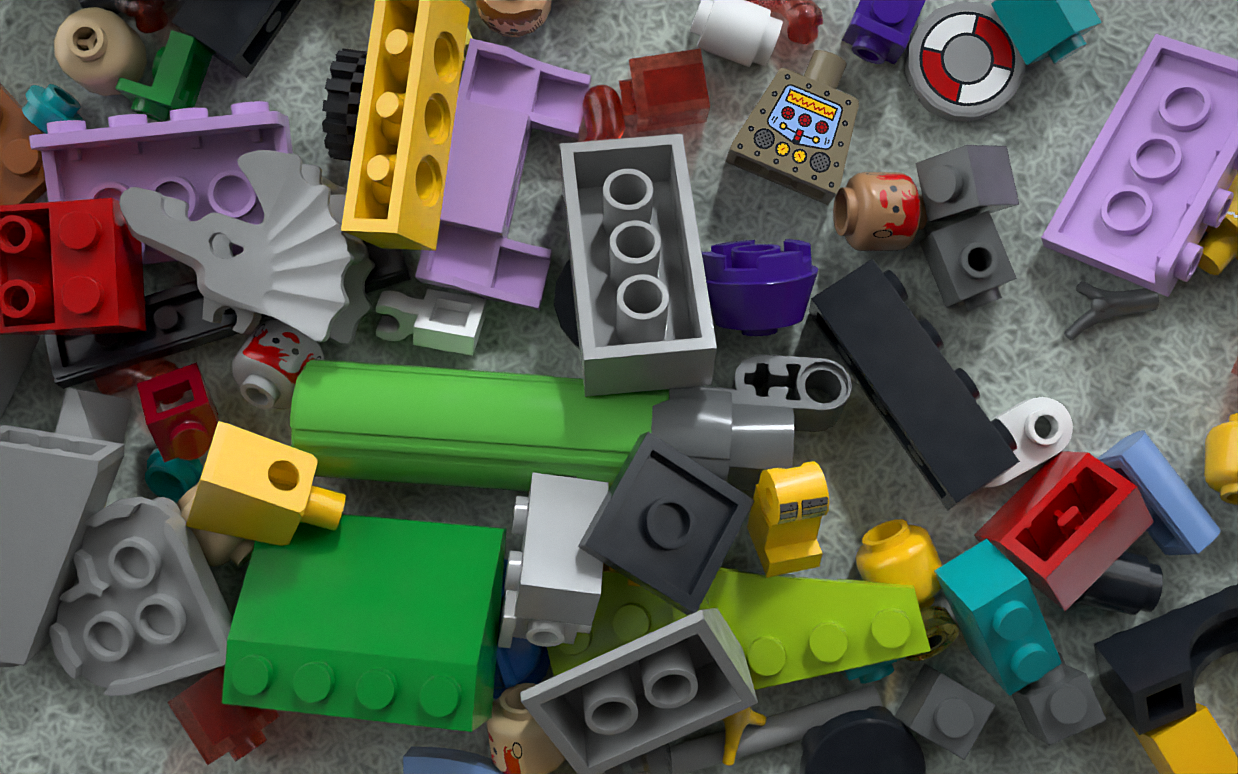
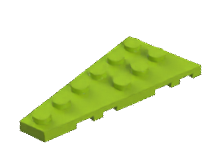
M719 568L698 609L700 611L702 609L718 608L743 648L754 690L931 651L913 585L798 577L793 574H782L766 578L765 573ZM602 572L601 596L590 633L577 632L574 644L561 643L556 646L547 647L553 675L555 677L689 615L684 614L643 587L628 586V578L620 573Z

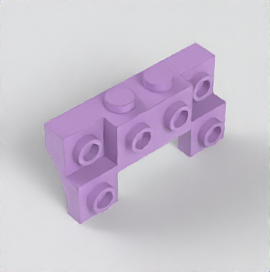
M470 38L458 91L436 251L421 250L415 275L420 282L477 294L483 299L540 311L553 254L552 250L510 240L507 237L532 129L579 139L591 86V75L538 61L507 46Z

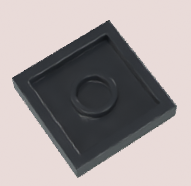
M646 432L639 435L578 547L684 614H693L698 611L755 500L655 435Z

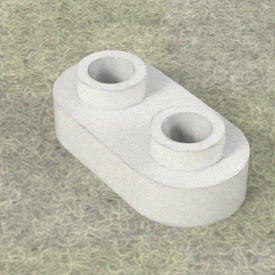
M1047 397L1027 399L990 419L992 421L997 418L1008 428L1017 444V449L1013 453L1020 462L985 487H995L1007 483L1058 454L1068 445L1073 432V424L1069 412L1061 403ZM1040 416L1047 418L1051 424L1050 434L1044 439L1039 437L1034 429L1035 421Z

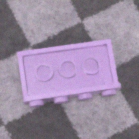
M1155 34L1041 237L1043 246L1169 297L1178 279L1187 282L1195 272L1203 253V247L1198 245L1208 225L1217 228L1221 224L1233 199V192L1228 191L1238 173V60Z
M242 102L232 104V115L208 117L207 108H183L169 111L171 121L148 123L147 115L111 116L108 117L109 127L87 129L86 121L81 120L50 122L46 124L48 134L31 135L29 140L31 149L41 151L48 202L114 198L120 201V196L125 190L131 187H139L187 202L189 204L188 218L190 221H198L207 214L216 212L258 225L264 220V211L258 196L240 169L237 160L240 156L257 150L293 153L288 116L278 111H269L268 102ZM142 242L143 265L178 261ZM235 244L232 246L233 255H239L244 250L242 246Z

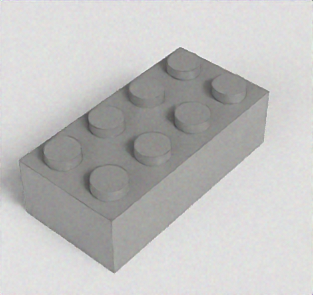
M683 134L560 144L562 193L585 397L712 385L717 345Z

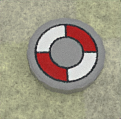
M957 1L935 9L917 26L905 50L904 74L909 87L912 85L914 93L919 97L918 101L928 112L948 121L973 122L996 112L1016 94L1025 74V61L992 7L981 2Z

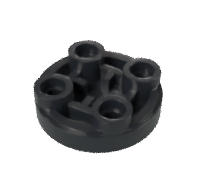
M872 706L866 710H855L840 714L822 726H815L809 729L801 741L803 753L800 761V774H926L924 755L917 740L905 724L895 718L890 710L882 706Z

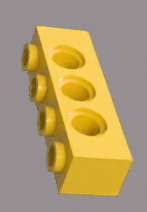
M375 0L341 231L380 248L436 251L470 8L462 1Z

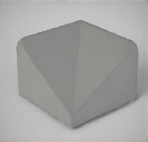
M68 388V390H65L55 433L123 444L132 403L129 399L91 390Z

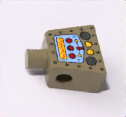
M815 50L804 76L789 69L780 68L733 140L725 162L829 205L837 195L841 185L859 107V100L837 90L847 66L845 60L831 52Z

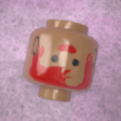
M861 172L852 176L846 187L838 190L833 207V221L837 234L845 236L847 243L857 251H898L905 249L915 239L917 230H922L927 223L922 194L918 193L913 179L901 172Z

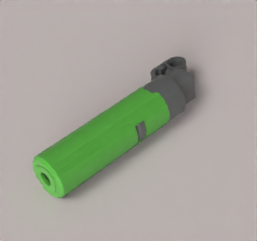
M765 354L753 355L742 361L737 367L732 388L694 386L585 397L583 378L311 359L298 375L294 388L290 414V427L292 428L291 447L313 454L318 459L314 477L529 492L532 473L534 472L609 482V491L639 435L650 432L736 489L755 490L763 470L792 468L794 431L820 432L835 425L850 397L852 384L850 375L845 368L835 361L822 358ZM755 387L761 388L763 397L756 396ZM792 388L789 400H787L786 395L788 389ZM814 388L823 390L829 394L832 402L825 404L815 402L808 396L806 390Z

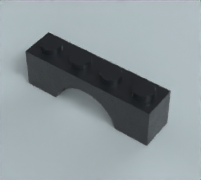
M1238 584L1226 587L1218 593L1184 607L1173 609L1160 617L1126 631L1117 632L1109 638L1094 643L1101 686L1139 735L1197 712L1194 688L1201 672L1216 659L1238 651Z

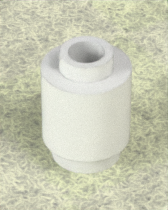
M701 0L690 32L700 36L696 48L750 67L752 62L765 67L776 45L783 21L771 17L770 9L746 0Z

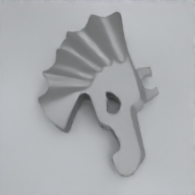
M257 150L246 153L237 160L240 169L258 196L264 211V220L258 225L216 212L207 214L198 221H190L188 218L189 204L187 202L139 187H131L120 196L119 205L128 229L134 238L195 270L198 289L204 296L202 319L206 321L221 323L225 310L232 308L237 314V323L233 331L241 334L251 335L259 324L262 314L290 325L314 341L326 342L331 337L340 343L353 344L359 322L374 310L373 304L365 292V281L369 273L375 268V263L368 258L369 253L362 239L341 231L346 195H331V189L321 183L322 168L317 165L302 164V159L297 154ZM234 244L244 248L243 252L235 257L232 251Z

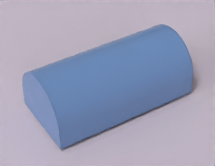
M1144 430L1137 431L1123 438L1097 458L1138 487L1154 522L1146 531L1165 555L1199 554L1219 535L1220 528Z

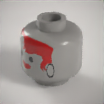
M268 320L258 324L232 361V374L240 387L242 396L250 404L261 409H288L292 405L297 377L304 369V366L311 359L324 360L325 357L319 341H314L280 320Z

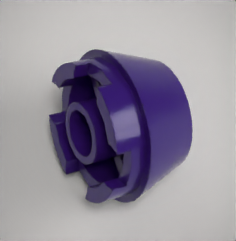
M785 239L783 241L784 251H781L779 245L755 244V240H741L715 244L711 246V252H702L711 314L715 324L726 329L741 330V334L745 336H768L776 334L778 328L800 323L804 319L819 270L816 266L812 265L811 244L800 240Z

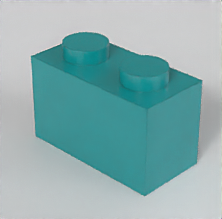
M987 538L934 570L971 654L1009 696L1031 682L1039 680L1047 672L1062 664L1028 578Z

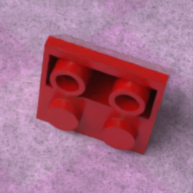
M100 198L0 205V335H90L146 331L142 242L131 235L122 214L119 200Z
M1061 451L1051 457L974 536L979 542L987 538L1028 578L1034 587L1066 611L1154 522L1135 484L1088 452Z

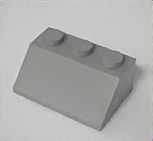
M718 608L702 609L520 692L522 704L577 774H599L758 703L743 648Z

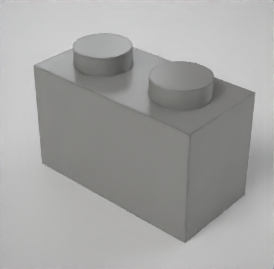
M532 473L528 497L516 496L511 534L523 535L521 552H509L504 590L517 591L514 617L587 626L592 625L601 596L603 562L580 549L578 545L608 493L609 482Z

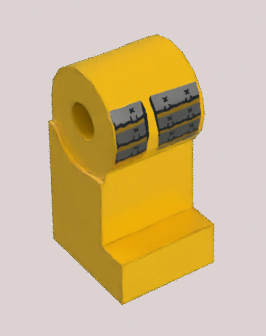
M811 461L803 463L800 467L763 470L759 483L755 487L753 496L755 501L750 510L747 529L766 578L819 567L823 553L817 541L822 516L827 515L829 511L827 483L819 464Z

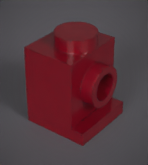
M197 362L137 383L146 425L164 463L176 458L194 460L203 456L211 446L219 421V414ZM192 390L193 401L163 411L159 401Z

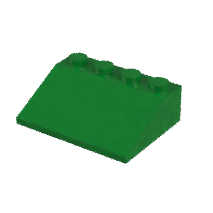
M342 514L335 531L300 522L289 545L280 546L255 541L227 638L222 704L467 732L474 731L492 718L507 528Z

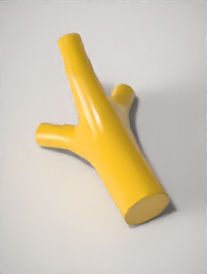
M751 707L722 719L725 725V744L722 762L727 766H732L735 762L736 752L745 727L748 724L764 726L766 724V716L754 712Z

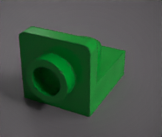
M171 30L166 47H161L154 58L152 66L154 81L152 87L119 77L115 89L133 102L131 111L137 114H145L148 119L157 122H165L170 115L169 111L195 107L213 55L195 37Z

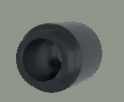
M1125 551L1074 603L1129 615H1136L1139 611L1152 612L1156 608L1162 593V569L1158 564L1149 563L1144 555Z

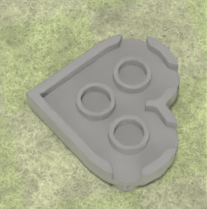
M143 497L119 499L89 517L84 524L87 525L82 539V549L74 553V563L80 583L61 595L59 599L62 601L58 606L57 622L51 625L49 629L55 656L67 674L74 680L83 675L94 685L107 688L104 695L120 696L131 695L225 665L227 638L233 618L200 544L190 527L185 526L186 521L181 517L177 504L166 497H158L153 500Z

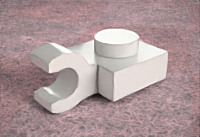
M427 289L424 300L408 297L397 291H383L376 305V312L389 314L394 317L382 315L376 329V336L387 341H400L413 333V345L473 356L485 320L486 299Z

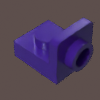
M860 0L842 41L852 45V52L867 62L883 64L887 61L895 65L906 49L911 31L926 0Z

